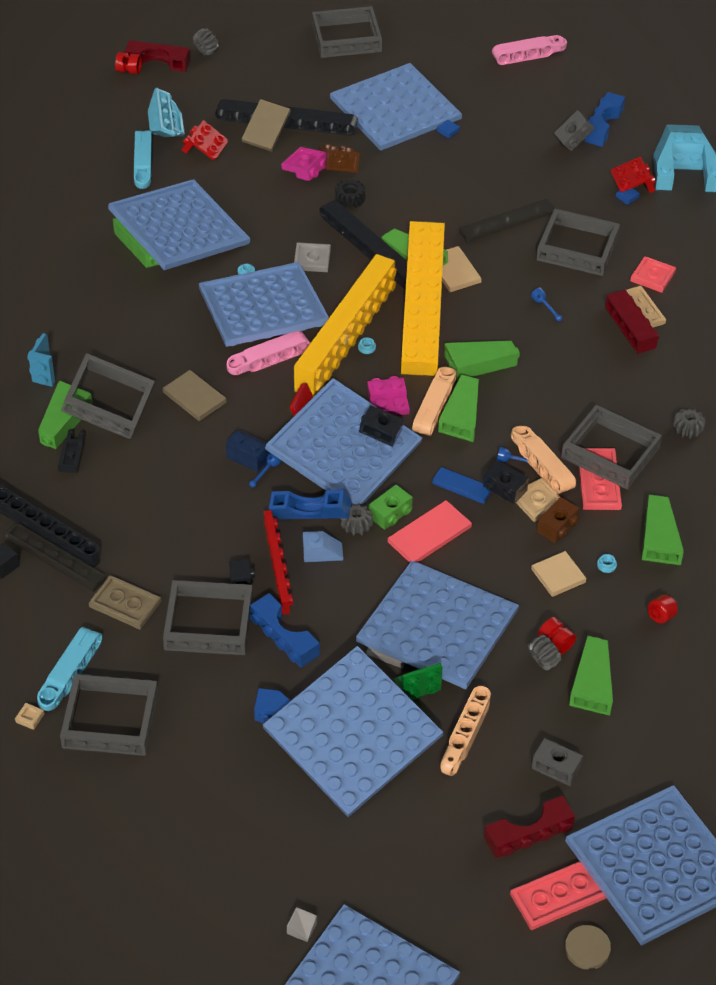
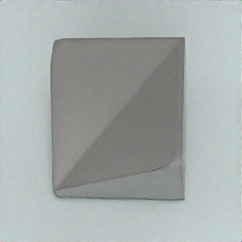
M296 907L288 922L287 934L308 942L317 925V916Z

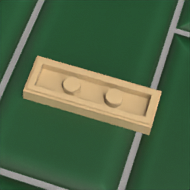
M642 286L626 290L633 297L636 305L641 308L646 319H649L652 327L666 323V318Z

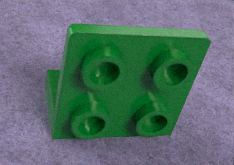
M441 663L434 664L396 677L393 682L411 700L426 694H434L441 690L443 666Z

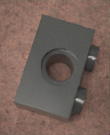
M577 110L554 134L564 146L572 151L595 128Z
M544 738L533 756L532 769L571 786L581 768L583 755H580L575 750H569L555 741Z

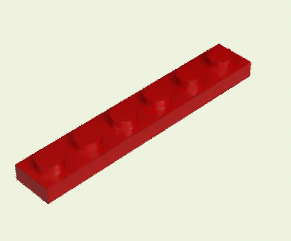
M271 510L264 511V525L279 602L282 605V615L290 614L293 598L292 593L288 594L287 591L290 590L289 578L284 576V574H287L286 563L281 561V559H284L283 548L278 546V544H281L280 533L275 531V529H278L277 518H273Z

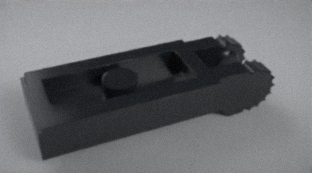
M68 430L58 463V472H78L84 447L85 431H80L78 439H73V430Z

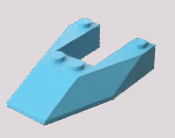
M667 124L653 154L655 190H672L674 169L703 170L705 192H716V153L701 128L696 125Z

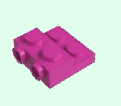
M300 147L281 164L282 170L295 172L297 178L310 181L318 177L319 172L325 169L326 152Z
M392 376L386 380L374 378L367 382V393L371 404L395 416L409 414L410 409L404 378Z

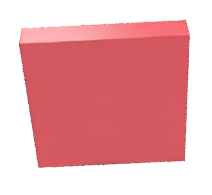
M644 256L632 274L630 281L662 293L675 274L676 267Z

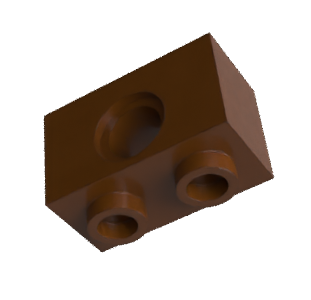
M560 497L538 519L537 533L556 543L560 538H564L567 535L568 530L572 526L575 527L579 522V507Z

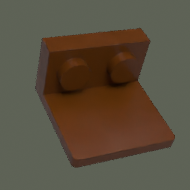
M324 144V147L319 146L318 150L327 152L326 170L358 173L360 153L356 152L355 148L341 145L338 147L331 144Z

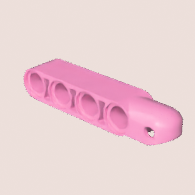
M559 35L536 37L496 45L492 49V54L498 64L506 65L548 57L552 53L564 51L567 47V41Z
M302 331L282 335L232 355L227 360V371L231 375H240L248 371L255 372L303 354L311 342Z

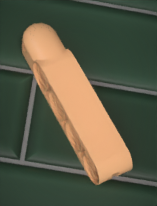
M440 367L414 419L412 431L428 436L432 435L456 380L455 369L450 367Z
M516 426L512 429L511 439L518 446L521 455L528 460L533 469L557 494L575 488L576 480L573 474L539 436L527 426Z
M477 686L473 689L441 760L440 769L442 773L449 776L455 775L462 761L467 757L489 710L491 693L488 688Z

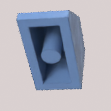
M323 531L303 532L304 562L343 560L342 542Z

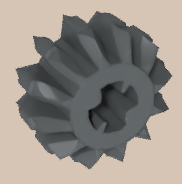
M207 28L198 30L192 37L196 49L199 50V53L202 52L204 56L213 54L219 47L215 35Z
M689 407L687 410L681 409L679 413H676L673 422L676 434H682V438L688 436L690 439L692 436L698 437L699 434H702L705 427V418L702 416V413H697L696 409L690 410Z
M351 503L349 518H340L342 528L345 529L346 533L352 532L353 536L356 533L362 536L363 531L369 532L370 527L373 525L371 510H368L367 506L361 507L360 503L357 506Z
M545 635L534 638L528 644L529 653L532 655V658L544 670L547 671L554 668L561 661L558 648Z

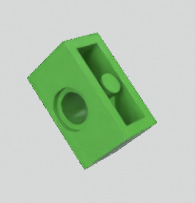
M398 485L393 486L369 504L373 521L384 530L389 526H393L401 517L411 512L413 497Z

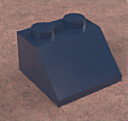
M236 430L226 441V457L259 472L266 464V457L270 453L265 449L269 441L248 431Z

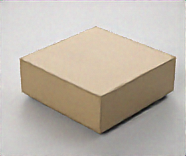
M25 703L16 716L15 721L34 730L45 713L43 709Z

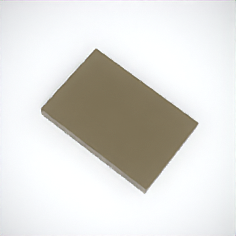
M260 99L242 137V142L272 152L291 112L290 109Z
M191 370L163 387L165 395L198 421H201L227 403L226 397Z
M110 575L89 601V607L141 630L161 603V597Z

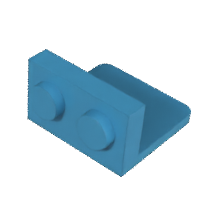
M42 333L40 338L36 340L33 349L28 353L29 372L32 382L52 387L55 383L52 356H50L48 336Z

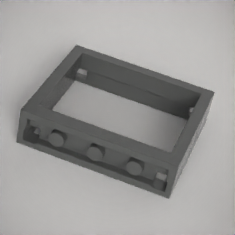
M372 6L312 12V26L321 58L382 52V37ZM368 22L372 33L370 37L323 41L319 27Z
M554 208L538 246L537 260L603 276L618 239L620 224ZM555 224L608 236L609 240L602 257L547 245Z
M86 353L67 393L61 411L131 439L155 381ZM85 369L144 392L132 421L73 397Z
M595 405L563 444L561 458L628 490L660 449L662 435L601 406ZM596 423L648 447L630 471L578 446Z
M172 580L163 634L164 650L245 655L250 623V605L253 600L252 585ZM177 596L244 600L240 635L227 636L172 632Z
M74 674L60 734L62 748L146 756L158 697L157 681ZM88 690L148 696L140 736L71 730L79 691Z

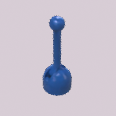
M541 287L535 289L531 293V298L536 303L543 302L555 316L556 321L560 322L562 316L558 315L547 303L545 291Z
M505 447L499 448L496 461L507 462L510 459H515L528 463L526 458L511 455L509 449Z
M269 453L266 457L268 464L254 480L249 482V486L252 488L256 487L257 481L270 466H278L282 460Z

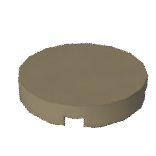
M582 925L574 928L568 934L565 941V951L568 960L575 966L585 970H589V968L597 969L607 962L611 952V943L608 936L601 929L591 925Z

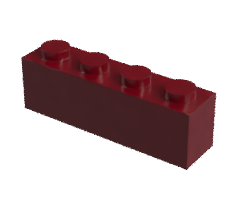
M626 290L608 294L606 296L605 309L636 353L639 354L656 349L659 334L653 329L649 319H646L643 315L641 308L636 305L633 297Z

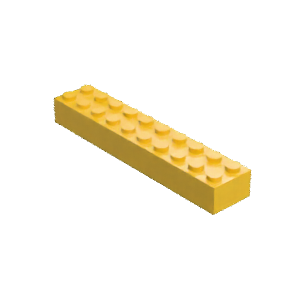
M410 221L401 374L436 376L438 371L445 223Z
M378 254L374 256L294 365L295 392L298 391L302 383H307L314 397L324 387L325 382L330 380L333 371L338 369L340 361L343 357L347 356L350 347L354 346L358 336L363 334L365 326L371 323L373 315L378 313L381 304L386 302L388 294L395 289V275L397 271L395 260Z

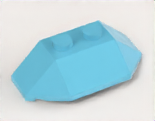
M155 88L148 108L150 130H152L153 134L162 137H183L185 133L182 113L172 100L170 93Z

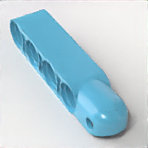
M152 130L135 131L134 183L137 188L146 189L150 186L152 177Z
M85 627L79 629L38 692L37 700L41 709L44 711L54 710L63 697L69 694L74 674H82L102 642L101 633L91 631Z

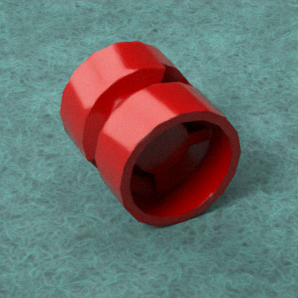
M117 53L115 60L116 72L126 73L128 71L129 74H140L142 67V56L140 54Z
M552 617L541 626L538 637L545 635L558 648L557 650L560 655H563L572 648L577 636L569 628H563L564 624L559 619Z

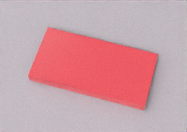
M583 448L617 464L615 448ZM579 467L583 510H621L620 486Z
M445 500L388 537V543L407 561L420 562L471 528L472 523Z
M580 861L510 890V895L530 930L606 899Z

